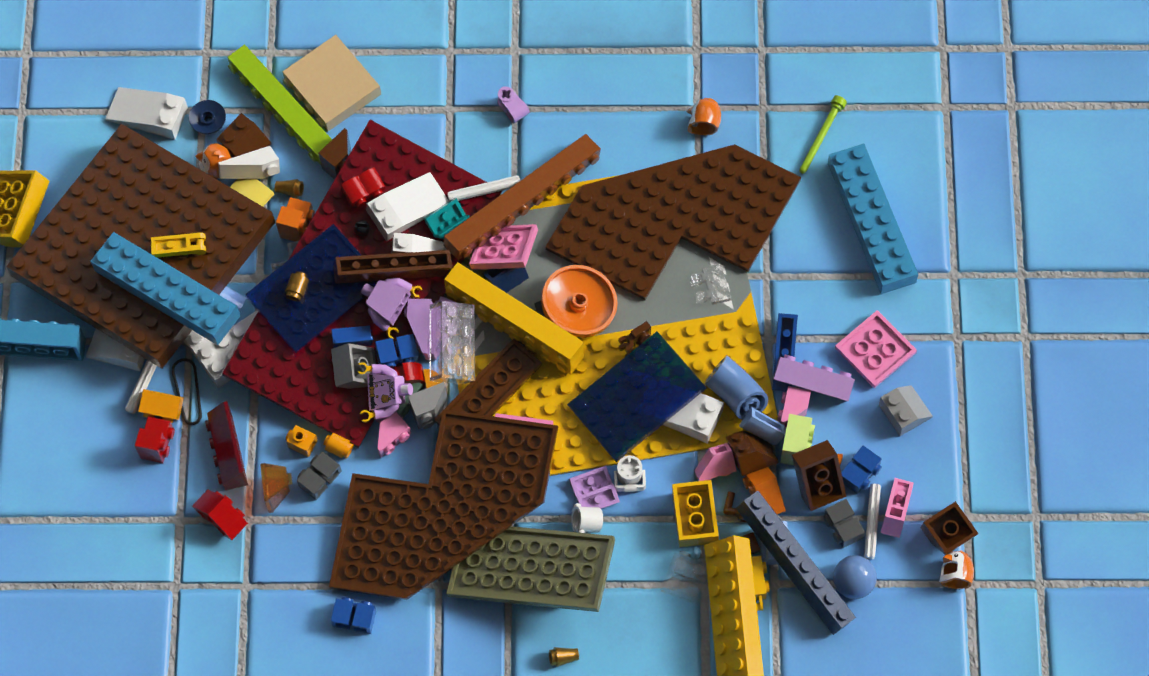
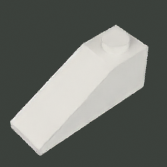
M270 146L218 162L219 177L221 179H263L280 173L279 158Z
M394 233L391 254L447 250L443 246L442 241L414 234Z

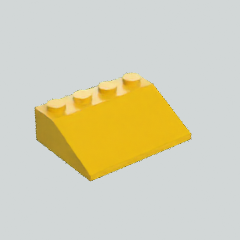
M36 170L0 171V245L22 247L30 237L50 182Z

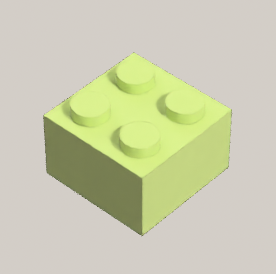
M789 414L780 463L794 465L792 454L811 447L815 425H811L812 418Z

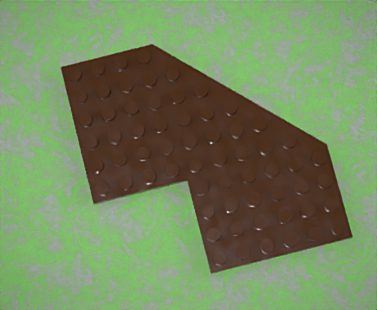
M734 144L581 186L545 248L547 251L575 265H584L599 271L612 284L643 300L647 299L681 239L749 272L799 185L801 177Z
M443 410L428 484L352 473L329 584L330 589L408 600L545 503L558 425Z

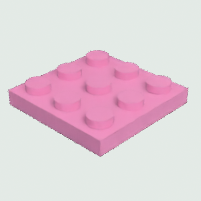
M510 225L502 228L497 236H491L483 246L474 249L469 263L471 270L525 268L538 232L537 225Z
M878 310L835 345V349L873 388H876L917 353V349Z

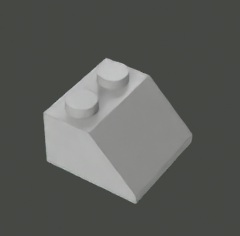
M348 343L331 349L336 387L347 389L368 387L367 374L370 371H367L365 374H359L357 371L363 372L366 370L365 365H358V363L364 362L368 366L376 364L374 348Z
M444 382L408 395L410 410L418 429H427L436 423L434 419L442 412L448 399Z
M912 385L898 387L880 398L879 406L899 436L933 418Z

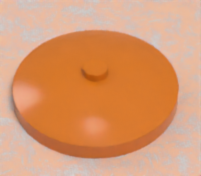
M569 265L556 270L547 279L541 294V305L548 320L575 337L585 338L601 333L610 325L617 311V295L611 282L599 271L584 265Z

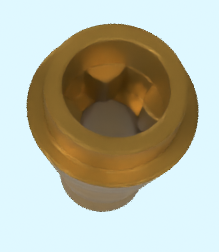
M298 179L276 181L275 192L295 198L303 195L304 184Z
M554 647L549 650L551 666L555 665L558 667L579 660L577 648Z

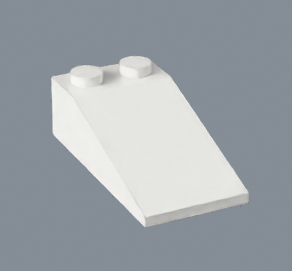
M118 87L105 119L106 121L120 125L123 124L175 140L188 106L185 98L169 93Z
M429 172L368 202L366 211L384 239L388 241L393 238L394 233H401L424 220V217L449 202V200Z
M652 379L637 410V414L708 444L723 412L724 402L705 394Z

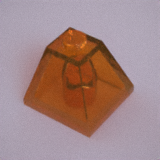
M262 463L260 466L264 501L268 512L273 513L290 492L289 485L293 484L292 474L288 473L284 466Z

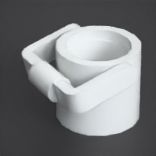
M628 455L619 460L617 471H614V486L617 492H636L646 489L645 470H642V463L637 457ZM617 477L623 485H617ZM643 479V484L637 485Z
M574 504L571 513V523L574 532H600L603 525L602 510L599 507H581V504Z

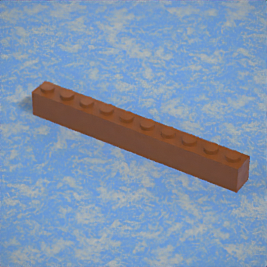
M584 134L446 234L443 246L450 250V253L458 261L463 257H468L476 247L483 246L491 236H497L502 228L512 225L520 215L524 216L527 214L531 207L539 205L546 196L553 195L561 185L568 184L572 177L582 174L590 164L594 165L600 158L601 148L587 134Z

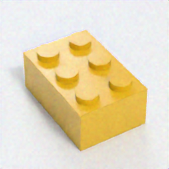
M711 480L672 484L679 547L706 545L718 541L719 533Z

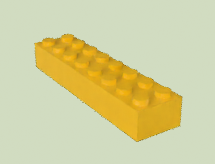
M457 262L444 279L446 295L449 300L458 302L466 311L477 314L483 322L491 323L497 331L505 332L512 340L515 339L517 342H521L530 352L535 351L544 361L555 364L561 372L572 374L583 360V341Z
M733 535L704 545L717 676H764L750 539Z

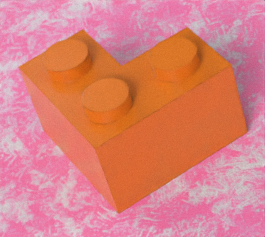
M290 197L287 207H281L276 220L280 238L299 242L308 227L309 221L312 220L315 214L311 202Z
M769 467L744 475L742 481L744 487L749 489L750 495L759 491L776 514L786 511L777 478Z

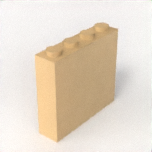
M334 35L282 71L284 76L283 82L286 87L293 89L296 99L299 102L303 101L307 112L310 115L313 114L318 125L321 128L324 127L327 131H330L381 95L379 84L337 35Z

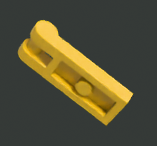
M204 233L151 237V254L155 257L188 254L203 255L206 253V246L204 245L206 235Z

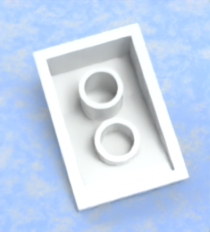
M98 329L94 332L86 354V358L140 372L145 358Z

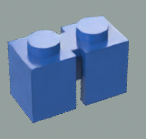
M409 334L396 337L395 345L398 357L393 338L376 341L374 347L378 364L394 368L399 363L417 361L418 351L414 335Z
M864 445L852 458L854 461H850L841 472L844 485L856 494L861 489L864 491L871 482L868 479L872 475L876 476L882 468L880 466L882 458Z
M336 598L331 617L332 627L350 630L352 623L354 631L371 634L376 608L367 601L354 603L350 598Z

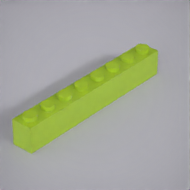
M244 44L227 57L229 62L228 68L233 74L237 73L240 76L239 79L245 87L248 85L251 88L252 95L256 99H261L262 105L268 112L272 111L275 120L279 124L283 123L286 127V132L291 137L294 136L297 139L298 145L303 150L306 149L309 152L308 155L312 161H317L321 165L318 153L332 139Z

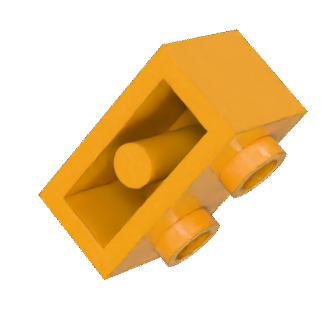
M143 389L138 412H142L143 417L155 418L156 415L161 416L163 420L173 423L174 419L179 420L184 397Z

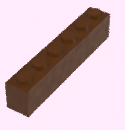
M450 250L336 257L333 264L335 284L384 281L391 278L447 276L452 270Z

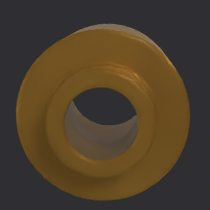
M296 271L290 275L285 289L286 298L299 302L304 297L309 282L306 274Z

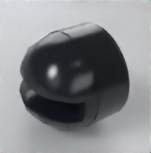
M365 220L357 221L354 225V232L358 236L367 235L369 224Z

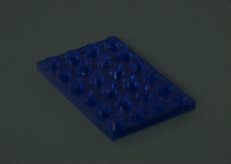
M334 224L245 294L250 303L295 353L366 296L361 294V291L366 283L375 287L378 282L335 284L333 271L335 258L361 256V254ZM296 271L306 274V277L309 279L304 297L299 302L285 297V289L290 275Z
M656 331L567 405L614 461L618 462L702 393L706 386Z

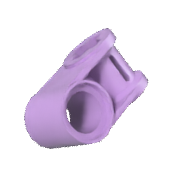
M502 87L499 89L498 105L512 123H516L530 113L528 106L512 88Z

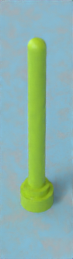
M834 95L830 102L831 110L799 169L800 173H806L837 113L845 108L847 101L843 97Z

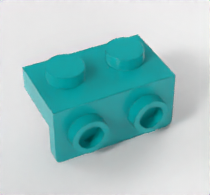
M453 198L424 217V220L435 238L444 239L446 234L466 221L470 216L465 214L457 198Z

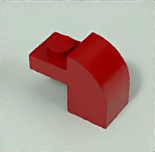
M405 362L402 363L403 366L392 368L397 372L398 376L404 377L405 384L419 382L423 385V388H426L422 364Z

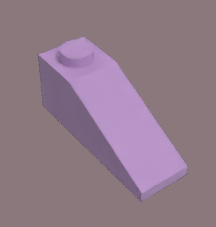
M408 299V305L404 307V315L410 323L425 359L430 360L434 304L431 299Z

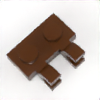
M646 321L631 330L629 335L618 339V342L621 344L619 345V350L623 351L625 349L627 353L625 354L626 360L633 357L634 350L644 349L650 344V324Z

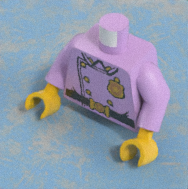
M364 362L358 363V365H365L366 370L363 372L357 371L359 374H365L367 371H370L367 374L369 411L363 410L360 412V414L367 413L369 418L361 421L367 423L371 418L381 419L390 417L399 409L400 405L405 404V395H412V384H405L404 377L398 376L397 372L387 365L371 364V366H368Z

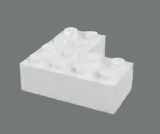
M259 310L235 324L219 345L214 344L193 330L184 340L217 388L230 381L222 373Z

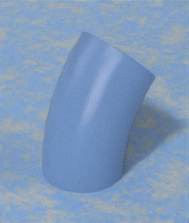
M727 355L718 363L704 383L741 420L744 419L751 407L762 412L768 405L769 399L764 390L742 367Z

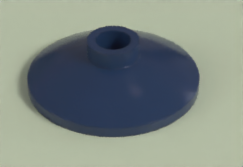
M213 100L198 102L189 113L191 127L201 134L217 132L226 121V113L223 106Z

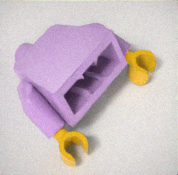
M391 278L385 281L379 280L375 287L366 283L361 291V294L368 297L366 304L369 307L368 313L371 319L380 329L386 331V335L389 338H393L390 335L391 330L394 329L399 333V330L395 327H390V324L394 325L410 296L413 298L420 297L414 293V290L422 291V287H412V284L400 278Z

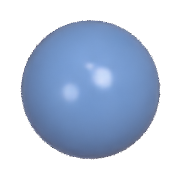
M852 555L845 557L834 569V585L838 592L847 598H864L873 591L876 585V570L873 564L862 556Z

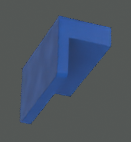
M370 326L331 329L333 349L348 343L366 347L372 346L373 337L371 336Z

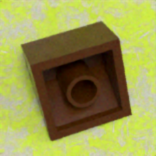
M242 113L216 139L218 144L228 149L231 158L271 145V141L259 127Z
M344 128L318 153L322 169L334 180L351 153L347 129Z
M746 431L726 436V441L733 452L735 465L742 476L779 463L769 444L761 438Z
M956 501L924 521L920 527L931 544L944 555L949 554L979 534Z

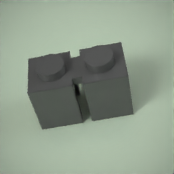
M324 452L315 455L310 462L311 466L306 470L303 469L297 477L298 486L315 500L328 488L325 485L326 481L331 484L342 472L340 465Z
M847 499L826 508L823 516L825 524L828 527L831 526L832 530H834V540L837 544L840 543L842 548L863 539L865 531L858 518L852 517L855 513Z

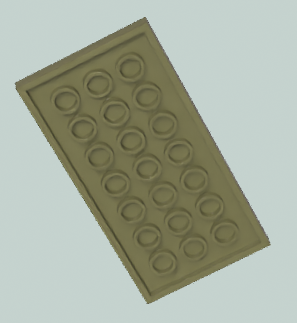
M511 526L453 567L446 594L448 597L599 612L615 537Z

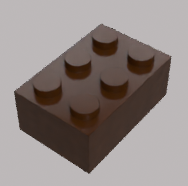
M828 440L792 454L801 497L810 511L846 497L838 455Z

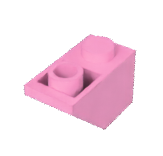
M788 386L787 392H783L781 403L784 404V409L779 410L777 421L785 425V428L787 427L789 414L807 415L811 390Z
M397 412L380 422L377 449L381 458L385 454H391L395 446L400 442L404 443L410 437V427Z
M725 443L707 450L694 470L699 481L712 480L718 476H728L732 472L737 471L733 452L729 444Z

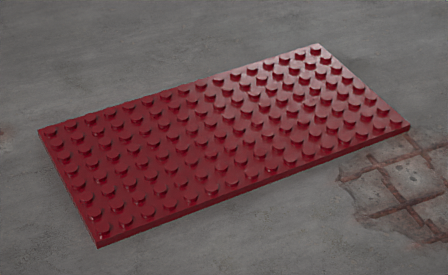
M369 120L222 373L223 376L325 431L331 434L335 433L350 440V443L357 448L360 447L375 419L371 418L367 423L361 421L369 418L367 413L360 414L363 410L369 411L368 387L347 389L336 387L331 352V349H333L331 329L370 326L373 343L372 346L367 347L374 348V351L376 341L390 338L386 335V331L380 329L371 319L368 313L369 307L366 304L368 297L361 294L362 288L366 283L375 287L378 281L335 284L333 264L336 257L391 254L393 238L386 241L366 211L367 203L374 200V198L366 200L367 203L362 207H351L341 190V184L373 167L385 185L383 193L391 191L429 172L447 198L449 191L487 183L481 178L372 120ZM502 191L458 202L465 214L471 217L499 197ZM359 220H365L369 224V232L365 236H358L354 232V225ZM425 220L401 232L444 242V239L433 236ZM450 253L452 269L457 264V262L462 264L465 258L463 257L458 261ZM296 271L306 274V277L309 279L304 297L299 302L285 297V289L290 275ZM446 276L429 277L431 288L425 299H431L434 304L441 296L444 297L446 293L444 279ZM404 308L394 325L390 324V327H395L399 330V333L394 329L390 331V335L394 338L393 342L397 357L396 337L409 334L414 335L410 323L404 315ZM375 352L376 364H378V360H377V356H376V352ZM399 363L396 367L403 366V364Z

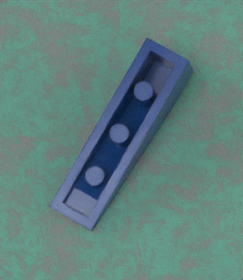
M778 313L774 373L779 357L784 358L785 354L795 356L798 315ZM773 379L772 390L787 391L788 386L792 387L791 384Z

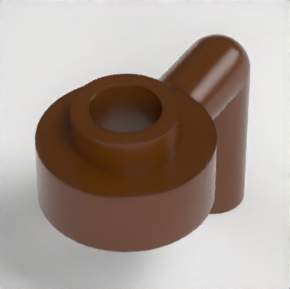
M728 491L723 513L736 516L739 521L747 523L738 510L732 508L735 493Z

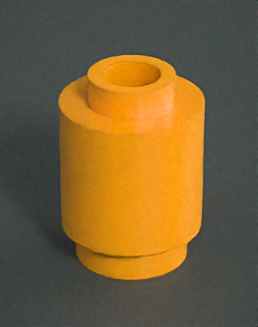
M332 433V435L328 434L323 443L326 451L340 458H348L354 446L350 443V440L335 433Z

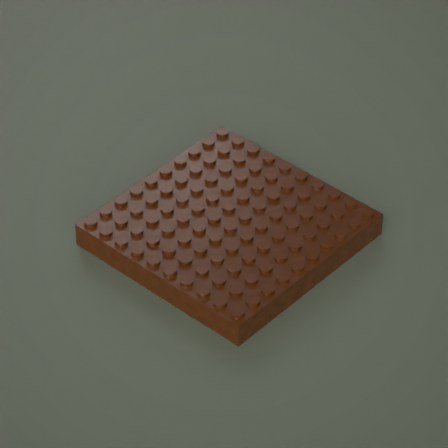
M121 124L6 267L11 277L163 369L192 330L95 272L90 262L113 232L150 254L151 237L204 233L206 235V241L204 242L206 246L205 254L157 258L220 295L275 224V219L270 210Z

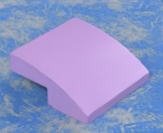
M606 466L569 478L577 502L581 504V507H599L602 509L620 502Z

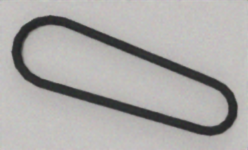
M183 358L177 360L173 364L172 376L177 396L181 397L174 369L175 366L182 361H187L192 364L194 370L199 418L195 422H189L186 419L183 404L181 412L183 419L187 424L195 425L198 424L202 418L197 371L193 361L187 358Z

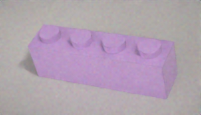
M786 354L784 358L779 357L773 377L774 380L849 401L855 381L854 378H851L852 374L840 371V374L833 373V368L823 365L821 369L813 367L814 363L803 360L802 363L796 362V357Z

